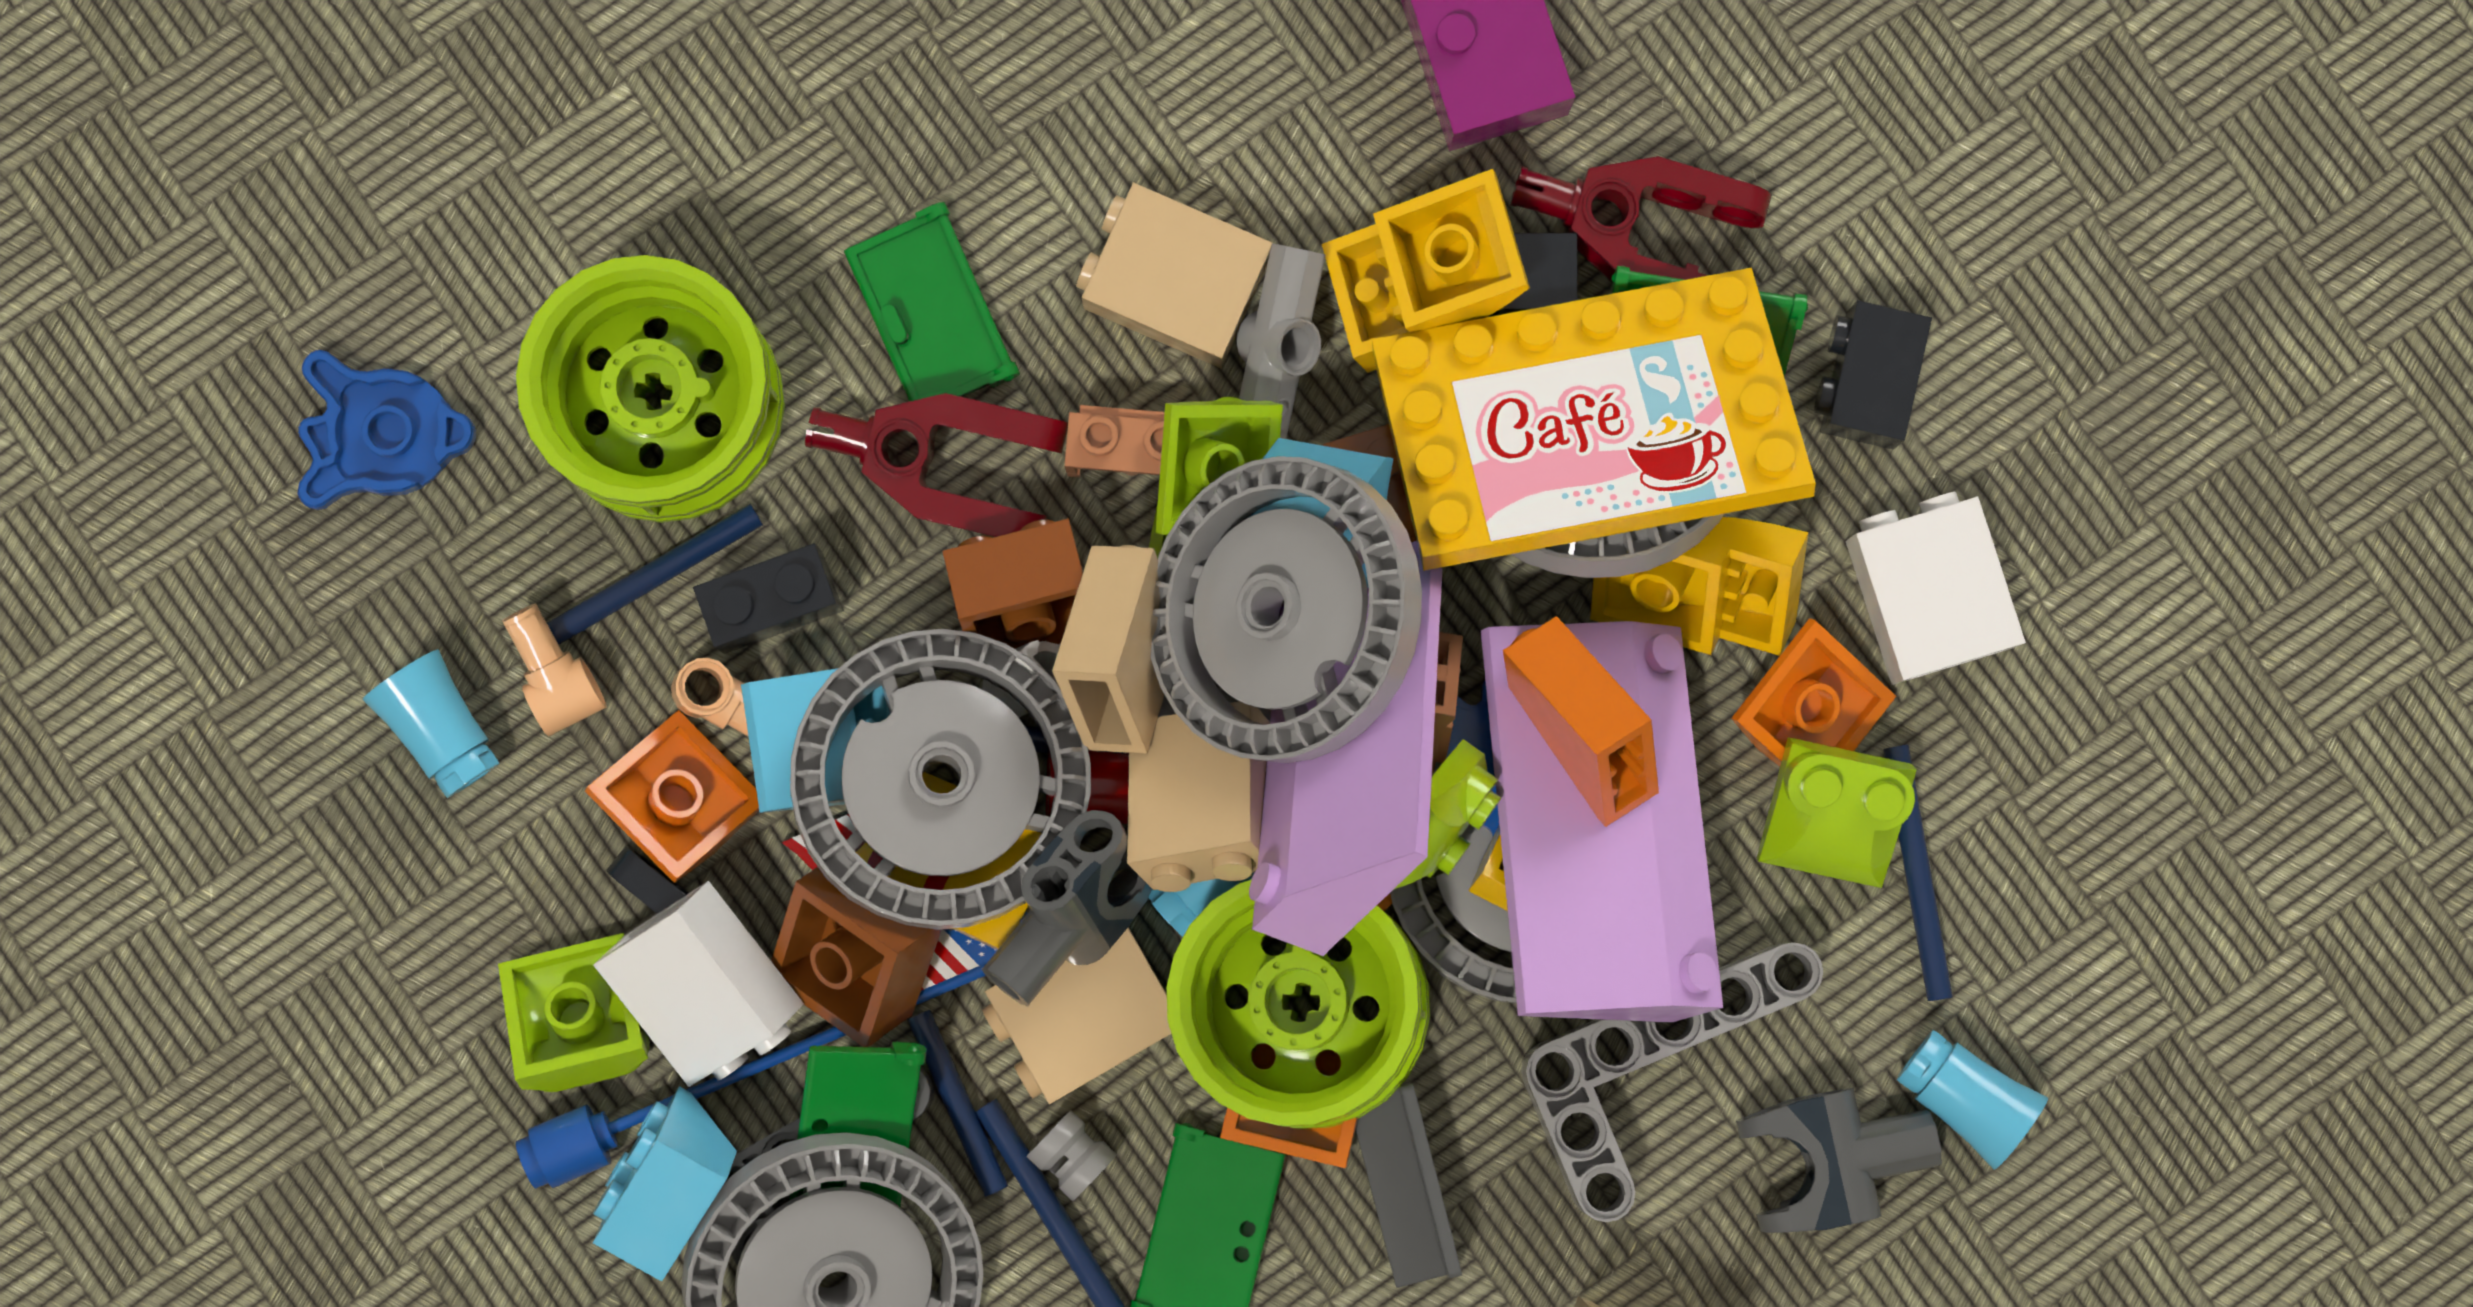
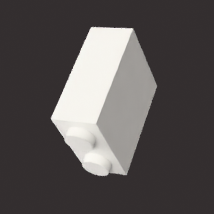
M1956 492L1943 494L1920 502L1922 514L1902 520L1898 519L1896 510L1877 514L1859 521L1862 532L1856 533L1846 540L1891 685L2000 653L2026 643L1979 497L1959 502Z
M709 881L628 932L593 964L688 1087L711 1073L718 1081L725 1078L748 1059L749 1056L746 1052L755 1048L759 1055L770 1051L791 1033V1030L785 1023L804 1004Z

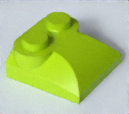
M1223 397L1215 401L1165 403L1156 533L1168 535L1182 511L1205 487L1220 476L1248 462L1263 459L1277 439L1280 438L1283 404L1272 401H1245L1234 397Z
M1788 737L1756 859L1758 862L1882 888L1901 825L1908 819L1914 807L1915 794L1912 785L1917 769L1912 764Z
M1464 739L1432 775L1428 857L1394 889L1411 884L1425 876L1431 878L1438 868L1449 875L1471 845L1469 841L1462 837L1468 825L1471 824L1480 830L1502 799L1492 791L1498 779L1487 772L1485 754Z
M624 933L498 963L514 1076L521 1090L563 1091L629 1074L648 1059L650 1047L648 1034L593 965L625 935Z

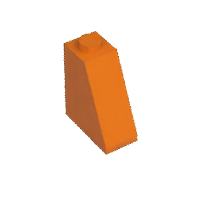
M1557 616L1538 628L1524 631L1515 638L1510 646L1503 649L1509 689L1594 814L1605 827L1659 793L1652 720Z

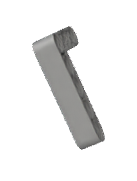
M1795 942L1772 945L1720 967V982L1726 978H1733L1741 983L1746 995L1745 1004L1740 1011L1732 1015H1726L1720 1009L1687 1018L1686 1029L1676 1039L1667 1040L1662 1037L1656 1029L1655 1022L1595 1019L1540 1042L1529 1049L1522 1061L1521 1073L1523 1082L1571 1197L1580 1211L1597 1221H1616L1629 1212L1634 1204L1636 1193L1632 1177L1594 1087L1808 998L1816 992L1823 977L1822 963L1814 950L1805 944ZM1786 953L1798 957L1804 967L1803 980L1793 990H1786L1781 987L1774 975L1776 962ZM1615 1027L1626 1036L1628 1050L1621 1061L1616 1064L1607 1065L1600 1060L1596 1053V1039L1605 1029ZM1558 1052L1568 1062L1569 1075L1565 1083L1559 1088L1546 1089L1537 1080L1536 1065L1540 1058L1547 1053ZM1585 1113L1590 1117L1594 1125L1593 1138L1583 1148H1569L1562 1140V1124L1571 1114ZM1598 1174H1612L1618 1181V1198L1608 1208L1598 1209L1592 1207L1586 1195L1588 1183Z

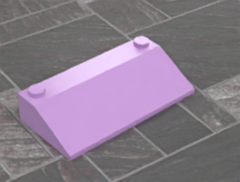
M1417 541L1412 542V546L1418 561L1422 587L1421 625L1415 653L1403 683L1385 711L1364 733L1336 751L1313 760L1291 763L1267 761L1258 868L1253 875L1249 888V897L1255 901L1252 930L1324 956L1428 857L1442 567L1423 571ZM1367 588L1368 606H1369V588ZM1284 604L1281 606L1279 611L1280 617L1283 614ZM1356 655L1350 666L1344 665L1342 662L1334 664L1333 667L1338 685L1354 663ZM1316 699L1306 703L1308 711L1317 705ZM1271 709L1270 724L1285 722L1282 709Z
M1634 621L1565 624L1652 720L1659 793L1607 827L1594 814L1508 687L1503 649L1510 646L1515 638L1524 631L1538 628L1542 625L1487 627L1481 630L1494 774L1498 779L1496 794L1502 798L1498 803V815L1518 1016L1675 1022L1723 1008L1681 627Z

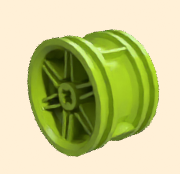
M640 255L613 258L580 271L555 289L535 313L521 343L516 371L518 404L531 440L547 462L602 506L629 518L660 523L690 520L724 507L746 491L764 470L780 438L785 402L782 375L771 346L732 292L708 273L679 260ZM661 318L667 321L668 331L663 338L653 339L646 337L644 328L650 320ZM598 348H605L609 350L611 357L606 362L604 369L601 371L592 370L589 366L590 354ZM709 350L719 352L724 360L721 369L714 373H706L700 369ZM662 383L672 394L671 400L661 399L662 408L655 410L645 400V394L647 392L655 393V384ZM592 412L607 414L609 425L604 433L592 435L587 430L586 422ZM700 416H718L721 421L720 432L714 437L700 435L696 427L698 418ZM652 444H658L664 452L663 462L657 468L645 467L641 462L642 458Z
M1251 880L1237 884L1212 900L1189 925L1174 953L1166 989L1167 1020L1177 1053L1193 1079L1221 1105L1247 1119L1277 1126L1307 1129L1330 1128L1342 1124L1344 1121L1363 1117L1388 1101L1399 1089V1086L1409 1078L1424 1049L1430 1022L1429 983L1420 955L1401 926L1378 905L1344 936L1352 946L1350 956L1344 961L1335 962L1328 957L1327 953L1321 956L1286 943V948L1281 954L1276 956L1268 955L1262 946L1266 934L1252 930L1255 901L1249 897ZM1240 984L1248 991V1002L1243 1008L1234 1010L1227 1005L1225 995L1231 986ZM1310 986V996L1320 998L1319 1010L1308 1011L1306 1021L1297 1022L1299 1013L1289 1010L1290 998L1301 997L1303 987ZM1363 996L1373 997L1379 1004L1377 1017L1367 1022L1359 1020L1355 1016L1353 1008L1355 1002ZM1268 1044L1274 1049L1276 1059L1270 1068L1259 1069L1254 1065L1252 1052L1257 1045ZM1324 1050H1333L1340 1056L1341 1067L1334 1075H1324L1317 1069L1316 1058Z

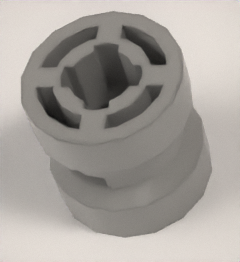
M1070 1110L1026 1157L1039 1170H1050L1059 1179V1189L1071 1201H1074L1110 1164L1117 1154L1104 1141H1093L1085 1133V1123Z

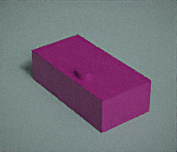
M1401 0L1449 152L1569 115L1575 100V94L1544 0Z

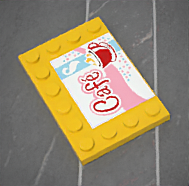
M1752 267L1372 339L1373 357L1423 571L1814 497L1816 482Z

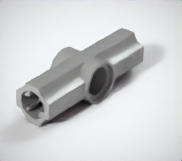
M1272 243L1258 311H1254L1244 319L1237 334L1238 352L1246 363L1239 399L1245 401H1272L1283 404L1280 438L1286 439L1299 377L1313 368L1321 352L1319 330L1312 323V317L1326 255Z

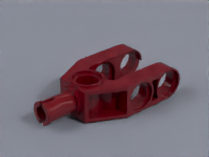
M1656 156L1588 168L1582 179L1577 178L1575 184L1528 170V168L1522 166L1517 177L1516 189L1512 194L1510 206H1519L1563 219V226L1568 227L1566 233H1577V251L1613 284L1612 275L1615 273L1617 265L1630 267V271L1685 280L1709 276L1699 273V266L1687 263L1682 268L1637 254L1638 248L1631 246L1628 238L1639 214L1640 198L1731 225L1759 229L1764 226L1772 194L1759 186ZM1601 199L1615 203L1622 215L1621 223L1616 226L1600 224L1593 217L1592 203Z
M944 393L876 409L875 415H871L868 421L814 407L808 423L831 428L834 430V434L829 435L807 430L805 447H815L860 458L859 463L863 465L861 472L918 519L998 537L1020 531L1031 522L1046 520L1047 516L928 487L925 480L929 466L934 458V443L937 430L941 426H946L1062 454L1068 422ZM901 431L911 432L917 438L919 444V453L916 460L905 467L896 466L889 459L887 453V445L890 438Z

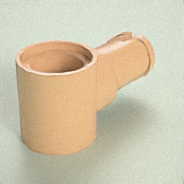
M536 603L503 619L502 622L528 669L524 674L528 683L522 686L524 696L538 724L548 737L607 708L600 687L585 661L581 657L574 660L569 651L562 652Z
M697 658L685 664L674 676L671 685L672 698L677 708L685 715L694 718H704L721 729L729 725L748 736L741 684L745 683L731 676L729 670L721 662L711 658ZM705 671L716 678L719 684V694L713 704L700 706L694 704L688 698L685 692V682L690 673Z

